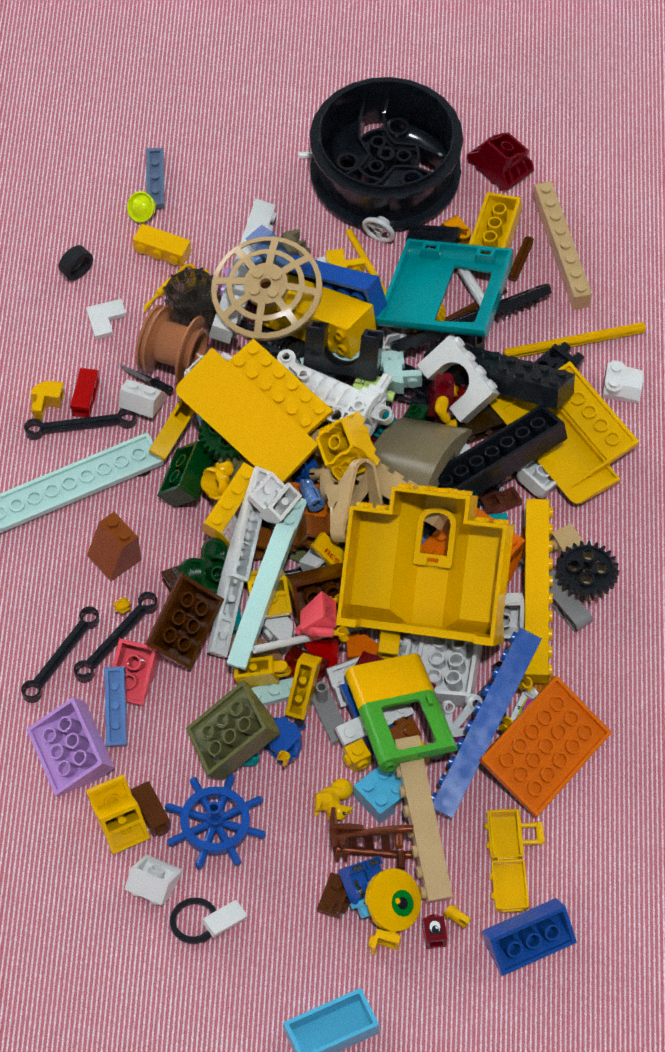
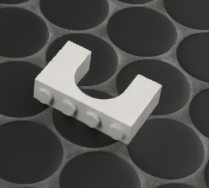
M449 335L417 366L426 378L433 380L435 374H443L455 364H460L466 369L469 376L468 388L464 395L450 406V410L459 422L468 423L500 393L497 391V385L485 375L487 374L485 369L475 362V356L465 349L463 340L460 337Z

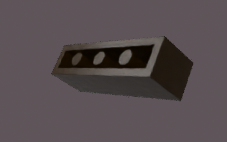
M490 405L486 406L468 423L459 422L456 417L450 419L457 420V427L472 429V434L466 441V444L488 438L507 426Z

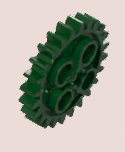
M204 420L200 421L201 426H198V439L200 446H203V451H208L209 457L215 454V460L222 457L223 462H225L226 458H230V461L233 462L234 457L241 460V454L233 446L224 445L229 443L220 434L214 432L215 430Z

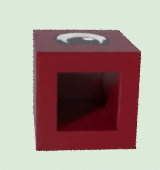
M432 914L423 918L426 949L447 947L444 916Z

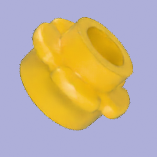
M127 597L117 600L113 603L114 611L120 614L127 612L130 609L131 601H128Z

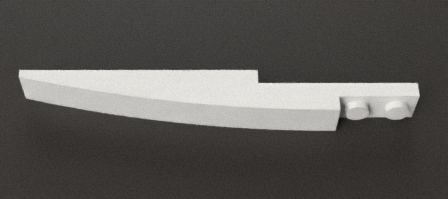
M258 466L254 467L244 496L216 593L224 598V601L213 622L207 652L222 658L228 656L243 585L249 580L262 518L257 515L260 511L247 500L248 496L264 477L271 472Z

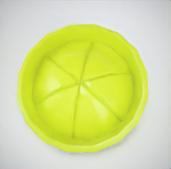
M142 191L132 194L127 203L129 216L134 221L140 223L149 220L156 210L154 199Z

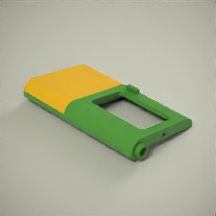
M408 654L355 665L345 671L346 680L381 771L393 772L399 766V763L458 751L454 737L419 654ZM419 702L435 742L399 750L395 745L382 709Z

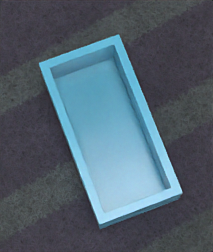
M359 988L283 1022V1029L293 1052H339L379 1034V1023L362 989Z

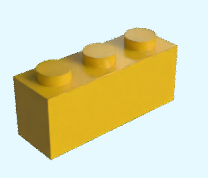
M141 224L133 238V247L138 253L147 254L155 259H161L181 267L185 264L192 251L191 240L145 224Z
M303 653L298 658L285 715L304 720L309 714L322 658Z

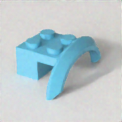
M373 754L372 758L377 762L375 754ZM379 766L357 782L353 789V796L379 824L394 814L395 806L404 799L399 794L401 782L400 778H396L395 771L384 772L380 770Z

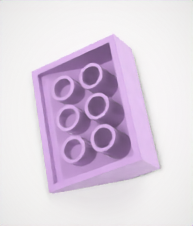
M70 698L26 729L55 796H60L96 781L115 769L87 704L80 699Z

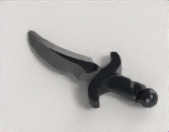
M120 364L122 368L132 375L149 383L148 386L160 388L168 393L173 392L174 388L160 381L161 378L158 376L152 378Z

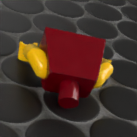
M435 374L428 389V416L440 418L446 425L457 427V420H450L451 416L448 414L453 398L458 397V386H454L452 374Z

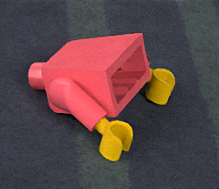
M321 591L300 612V624L295 628L296 634L298 636L306 634L315 640L319 637L333 638L338 636L340 641H348L347 634H349V631L345 626H340L337 630H334L337 627L336 603L338 606L340 593L335 598H332V596H328Z

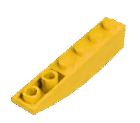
M182 399L177 403L149 449V452L164 461L195 412Z

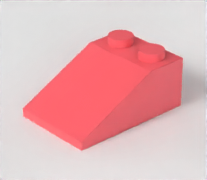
M119 638L112 667L124 666L126 668V702L143 706L158 669L161 656L146 644Z

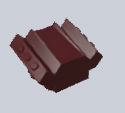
M509 132L489 137L488 140L467 154L469 164L475 163L477 171L482 172L488 177L491 184L498 183L499 191L509 189L534 171L533 162L528 157L529 150Z

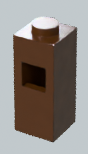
M147 781L130 789L132 796L139 805L144 822L152 837L166 834L171 829L170 819L150 782Z

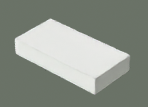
M234 900L204 917L202 923L211 936L215 938L246 920L248 915L237 900Z

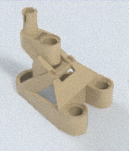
M354 459L340 481L333 475L331 468L326 466L311 468L309 473H315V475H309L310 479L320 480V493L324 501L328 502V507L330 508V535L334 542L346 543L349 508L356 505V502H362L368 492L369 503H373V507H376V504H383L377 469L370 459ZM363 463L367 470L359 484L354 485L357 469Z

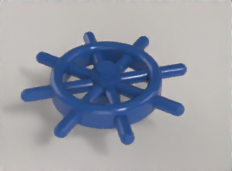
M233 774L227 776L224 787L216 786L202 789L198 779L192 777L190 784L195 793L188 798L184 806L181 807L170 803L165 805L166 811L180 815L182 830L181 833L169 838L167 844L173 846L186 840L191 847L199 851L195 863L198 869L203 867L207 854L222 855L228 853L234 865L238 866L241 864V859L236 848L242 844L247 835L261 839L266 837L265 831L250 827L249 809L261 804L263 798L257 796L245 802L239 794L231 790L235 780ZM209 799H219L218 802H209ZM227 801L236 806L223 812ZM201 803L206 814L194 811V808ZM241 814V824L228 820ZM189 818L203 821L192 828L189 826ZM224 828L237 831V833L229 838ZM207 830L204 841L195 836ZM215 833L219 835L222 842L212 843Z

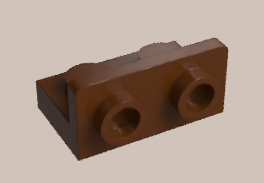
M331 872L318 904L317 912L340 920L342 914L347 913L350 902H348V896L340 875Z

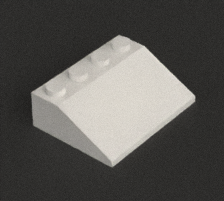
M421 635L418 654L422 658L430 681L436 684L434 690L439 702L450 700L455 706H466V696L470 693H475L483 645L473 644V642Z

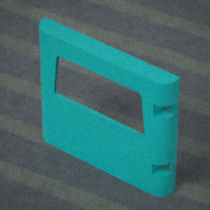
M407 239L385 295L387 306L376 318L377 325L487 337L512 268L513 249ZM428 246H434L436 249L428 248ZM482 251H484V252H491V253H490V254H482ZM455 268L491 274L474 322L435 321Z

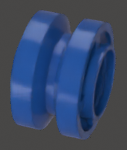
M312 456L291 476L294 482L300 483L301 479H310L309 475H315V473H309L311 468H318L317 462Z

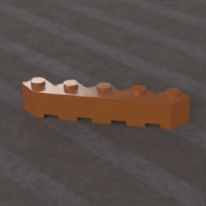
M330 511L324 518L311 514L303 516L289 553L296 552V548L304 546L310 549V546L321 532H325L331 538ZM275 525L271 529L260 527L254 554L255 560L264 557Z

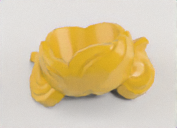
M226 461L220 464L217 462L215 467H209L203 471L200 482L201 488L205 491L206 495H209V498L219 500L230 484L229 477L234 471L232 462Z

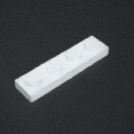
M410 703L382 709L388 726L403 716L407 718L414 714ZM360 716L334 728L343 746L367 736Z

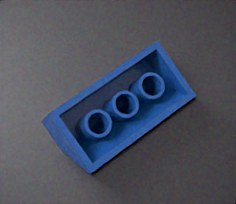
M557 898L482 930L486 947L501 976L577 943L566 906Z

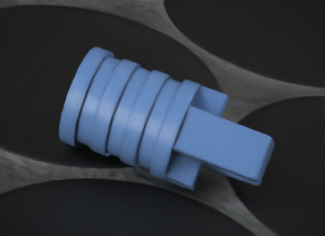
M301 479L299 487L303 498L306 499L309 510L312 512L321 510L325 506V501L319 489L311 479Z

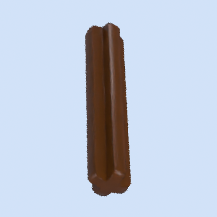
M526 236L509 273V280L517 281L533 245L534 239L532 237Z

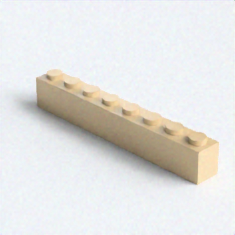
M548 181L534 184L533 198L572 309L590 307L592 292L553 183Z
M419 735L394 740L399 750L421 746ZM424 758L399 763L395 770L396 778H400L401 782L399 794L401 798H404L405 806H403L404 817L408 818L409 825H414V833H408V837L413 840L414 846H411L413 858L417 859L418 866L415 867L417 878H421V898L425 899L426 904L450 900L453 894Z

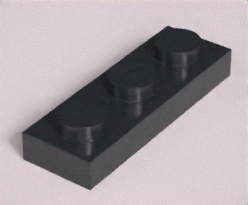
M410 225L406 241L407 239L458 243L461 229L451 226Z

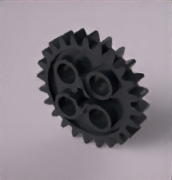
M580 541V546L573 543L572 549L567 546L565 552L561 551L555 568L557 571L556 578H559L558 584H564L563 590L570 589L569 595L575 592L577 599L580 595H583L584 600L587 599V596L594 600L596 594L602 598L603 592L609 594V588L614 589V585L618 580L617 576H619V563H615L616 556L610 557L611 550L605 552V546L598 548V542L591 546L590 541H588L587 545Z

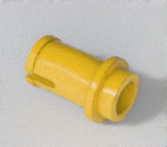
M450 904L444 912L447 920L450 918L463 929L467 927L468 922L472 919L458 910L456 905Z

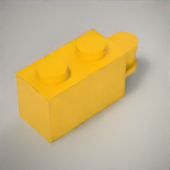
M273 656L250 658L246 670L234 667V679L239 684L244 680L250 687L278 684L279 677H287L291 673V668L286 661H276Z

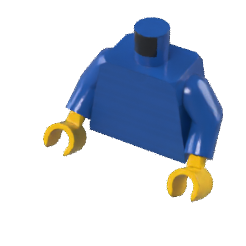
M285 716L274 718L280 734L264 746V748L280 766L283 765L285 767L288 762L299 757L303 746L300 731L306 728V724L301 719H296L291 723Z

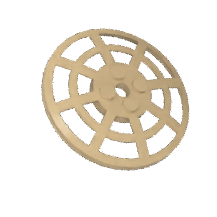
M265 236L254 238L234 247L220 261L212 279V302L221 321L236 334L257 341L277 340L299 331L314 316L322 297V277L312 255L299 244L280 237ZM271 241L269 249L257 250L247 255L242 250V248L254 243ZM278 242L295 247L304 256L294 260L290 255L277 250ZM236 254L240 260L232 268L229 277H218L226 261ZM267 254L266 263L255 265L251 260L255 256ZM275 255L290 262L282 268L273 264ZM307 262L311 263L315 272L316 288L305 286L304 274L300 266ZM244 263L249 269L245 277H234L237 270ZM295 269L298 274L299 284L288 283L286 274ZM268 281L271 283L270 287L262 288L261 284ZM217 285H227V293L231 305L224 312L217 299ZM233 285H243L245 294L236 300L232 287ZM288 290L297 292L294 300L287 306L283 299ZM303 293L313 295L314 299L311 306L303 317L297 320L292 311L299 304ZM249 300L257 305V312L253 314L241 306ZM277 304L281 309L280 312L264 315L265 307ZM237 310L244 317L255 320L254 332L239 327L228 317ZM286 316L291 323L289 327L279 331L262 332L263 321H273Z

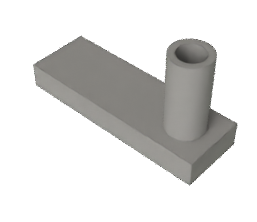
M322 681L318 682L312 704L331 745L334 746L341 743L334 728L343 724L344 721L328 689V685Z

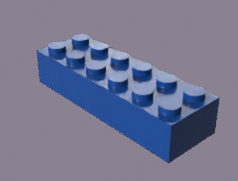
M291 254V256L294 258V260H296V259L302 257V256H298V255ZM315 260L321 273L323 287L373 304L375 318L387 306L379 276ZM307 262L301 265L304 280L316 284L315 272L311 263ZM295 269L288 273L298 277Z

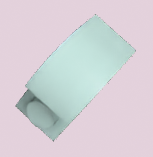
M401 359L383 360V373L393 377L388 386L389 390L398 394H404V388L422 386V372L420 369L402 371Z

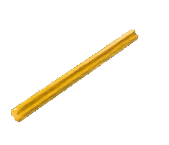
M644 322L531 343L504 349V355L521 357L547 352L554 344L559 346L563 342L573 347L644 333L646 327Z

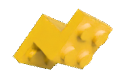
M259 570L250 571L249 580L246 582L248 597ZM284 572L266 618L292 615L287 578Z
M123 774L85 790L97 823L105 835L112 854L150 839L139 805L132 796Z

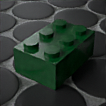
M199 441L176 449L157 496L174 508L198 499L201 493L200 482L203 471L211 467L214 455L209 457L208 451H203V446H200Z

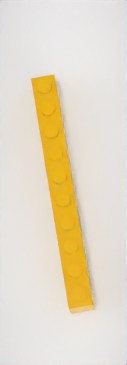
M526 499L524 630L542 638L524 674V677H530L533 683H548V676H552V664H549V658H552V646H549V640H552L553 630L549 628V622H552L553 611H549V605L553 603V593H549V587L553 586V576L549 575V570H553V558H549V553H553V541H549V535H553V524H549V518H553V507H549V499Z

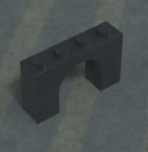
M310 320L306 326L304 366L316 371L327 372L330 375L341 374L348 378L359 377L364 378L366 381L377 380L381 369L384 332L365 329L361 336L359 357L346 361L334 356L328 347L329 323Z

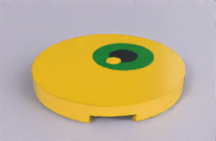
M390 868L379 872L371 878L366 888L365 904L368 905V910L373 918L372 921L379 928L385 931L398 932L412 926L418 918L421 909V894L417 883L411 875L401 869Z

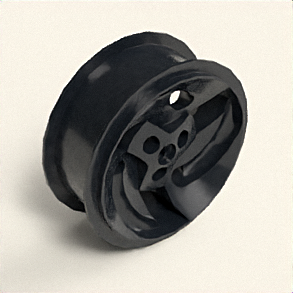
M394 77L369 78L351 83L339 89L322 103L315 114L310 129V146L313 154L310 163L311 182L317 197L329 211L340 219L363 228L362 222L365 218L382 216L389 220L393 230H403L410 228V225H421L432 219L450 204L458 190L461 177L460 155L463 146L462 124L456 111L443 96L431 88L412 80ZM382 123V128L370 130L361 136L364 126ZM420 155L436 168L433 171L420 168ZM344 159H348L354 165L352 167H344L341 165V162ZM410 178L415 180L408 183L405 182L407 179Z

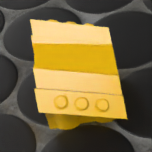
M358 411L320 428L319 435L316 437L325 466L331 468L333 475L338 481H340L354 459L367 458L375 466L380 462V459L375 455L376 448L369 436V429L363 423L365 418ZM363 463L359 465L357 474L367 470Z

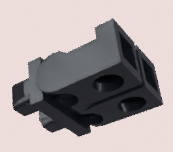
M563 342L559 346L554 344L551 349L534 363L559 369L570 361L579 371L580 366L584 362V356L579 352H576L573 356L570 355V345Z

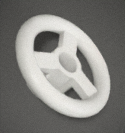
M367 217L363 220L362 227L371 238L385 243L394 240L395 232L390 226L389 220L385 217ZM383 232H389L390 236L383 237L382 234Z

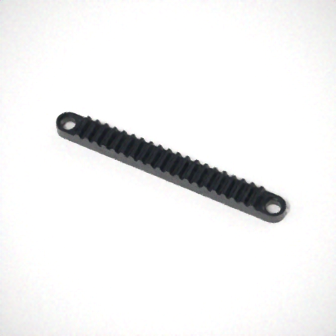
M542 284L500 300L495 317H501V315H506L507 312H513L514 310L525 308L526 305L538 303L539 298L552 293L550 284ZM479 308L447 321L474 322ZM421 330L390 342V346L393 351L397 352L408 348L418 349V346L423 347L425 344H431V341L436 342L438 339H444L450 333Z

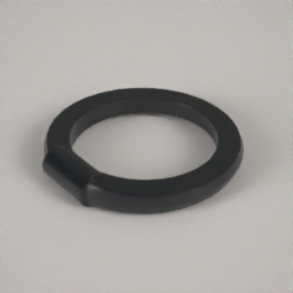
M189 898L181 901L170 915V928L173 934L179 940L188 944L205 943L212 937L208 930L200 936H187L177 928V916L183 908L194 904L206 907L210 913L217 911V909L211 902L202 898Z

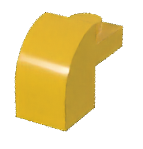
M343 248L325 251L326 263L365 273L364 258L346 260Z
M44 381L37 384L31 390V412L34 413L35 419L43 421L46 406L61 408L65 395L63 382Z
M380 629L377 642V656L384 659L397 657L401 632Z

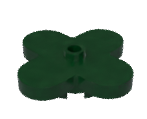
M218 538L205 541L201 548L200 559L188 558L182 561L179 566V574L183 573L212 592L217 593L228 552L226 544Z

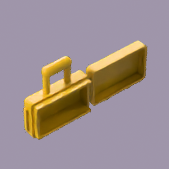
M518 809L487 811V823L484 825V828L488 830L489 842L486 843V847L490 850V859L492 860V873L489 874V879L493 882L491 898L494 899L495 911L502 913L526 911L529 908L525 861L523 860V845H543L545 843L543 823H521L520 811ZM522 828H536L537 839L523 840Z

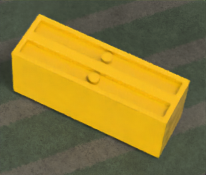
M286 274L288 283L299 284L298 277ZM305 280V286L316 288L315 283ZM326 287L322 288L319 307L310 320L329 323L328 347L330 351L352 359L360 351L361 336L365 329L377 331L373 304ZM288 290L283 299L287 306L294 300L297 292ZM303 293L299 304L292 311L297 320L303 317L311 306L314 299L313 295ZM277 304L265 307L264 315L280 312L281 309ZM286 316L273 321H263L264 326L277 331L291 325ZM308 323L290 336L305 341Z

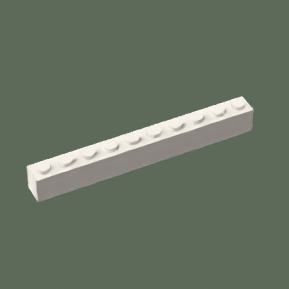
M255 198L240 244L247 241L245 238L261 225L272 230L273 225H270V222L274 223L277 213L274 212L276 205ZM251 245L242 248L246 255L254 252ZM237 255L235 257L232 268L240 260V258ZM244 263L237 270L234 277H245L249 270ZM227 285L219 304L223 312L231 305L227 293ZM233 285V294L237 300L245 294L243 285ZM247 302L243 304L241 307L245 309ZM236 310L228 318L233 323L240 325L243 315ZM216 313L209 337L230 344L231 338H236L237 334L230 330Z

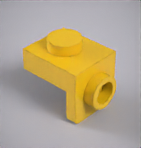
M377 929L375 935H371L368 947H371V955L376 954L378 945L399 951L401 936L395 931Z

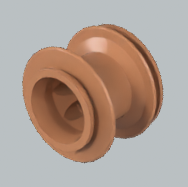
M154 306L147 315L138 337L135 354L137 367L150 373L157 368L160 362L175 367L176 380L179 383L184 378L186 369L201 355H206L209 331L206 329L204 318L197 316L189 326L173 322V312L170 306Z

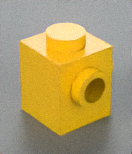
M362 739L344 747L342 758L353 774L371 765V753Z

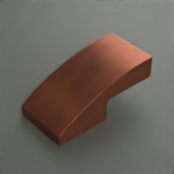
M514 486L499 493L495 490L480 497V501L488 514L500 513L522 505V499Z

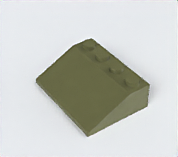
M244 680L186 727L207 775L222 781L280 734L274 718Z

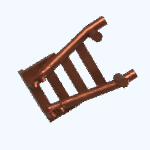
M331 807L330 830L335 862H339L340 857H343V861L347 862L349 855L372 857L381 855L383 858L397 859V869L405 870V859H416L413 858L411 851L391 850L389 835L395 834V848L401 849L403 848V833H414V825H393L364 829V825L338 824L336 809ZM381 835L382 849H375L373 836ZM364 837L365 847L358 846L357 838Z

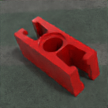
M80 368L70 405L71 410H73L72 416L81 418L91 417L100 382L98 370Z

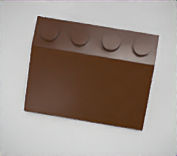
M343 562L286 575L297 626L300 624L301 610L321 591L328 596H332V598H335L340 593Z
M180 573L145 644L173 664L191 669L224 598L185 574Z

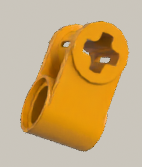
M458 215L440 225L459 227L461 234L458 243L469 244L472 233L471 229Z

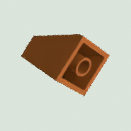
M114 511L98 523L87 556L110 581H113L141 561L139 538Z

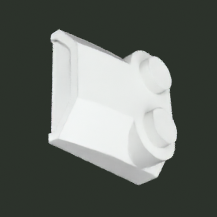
M620 361L610 362L607 364L602 398L640 403L644 371L626 367Z
M536 460L531 461L516 471L519 482L539 498L546 497L557 486V482L551 479L549 473L547 474Z

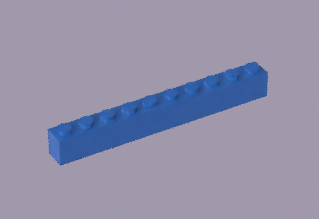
M522 628L518 632L514 631L509 639V642L512 644L509 650L505 649L500 657V660L503 662L500 668L496 666L491 675L494 680L491 685H486L482 693L485 698L482 703H477L473 711L476 716L473 721H468L464 729L467 734L464 739H459L457 743L458 752L455 757H450L446 765L449 770L446 775H441L437 783L440 786L438 792L432 793L436 813L449 820H452L480 764L478 759L486 752L542 638Z

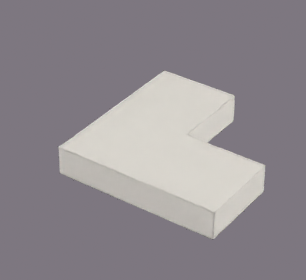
M122 299L86 307L95 340L113 336L110 321L126 317Z

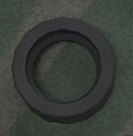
M76 245L67 250L62 256L58 265L59 270L69 280H77L85 275L92 266L93 255L82 245Z

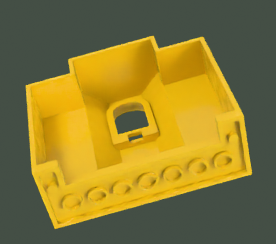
M398 483V486H392L390 505L376 504V507H373V503L356 502V505L350 506L336 625L354 628L366 627L455 639L486 646H496L504 643L503 617L514 525L509 524V520L494 519L493 522H489L490 518L476 517L478 496L472 495L473 491L453 488H438L428 485H418L417 488H414V484ZM440 513L447 516L450 520L447 556L421 553L424 521L429 514ZM428 558H434L439 560L438 562L428 561Z

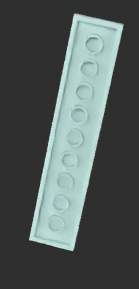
M146 432L0 493V533L164 465L162 459L149 452L153 444L149 433Z

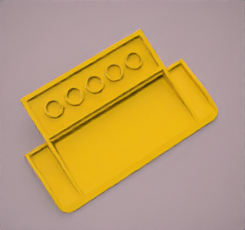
M252 339L228 361L211 348L176 387L178 397L254 467L258 466L272 471L283 483L317 450V442L309 435L333 414V410L255 339Z
M569 361L558 370H566L575 374L574 394L558 410L546 407L565 423L568 439L535 460L549 474L551 479L556 481V485L572 503L582 504L620 483V477L609 465L638 446L639 440ZM501 394L489 403L506 425L539 406Z

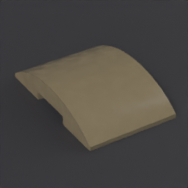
M403 417L390 424L374 444L376 448L375 455L380 459L381 463L390 468V473L393 474L396 471L403 475L405 482L411 480L421 486L438 487V477L451 457L456 458L472 434V429ZM369 492L364 497V499L369 500ZM382 495L383 503L390 504V500Z

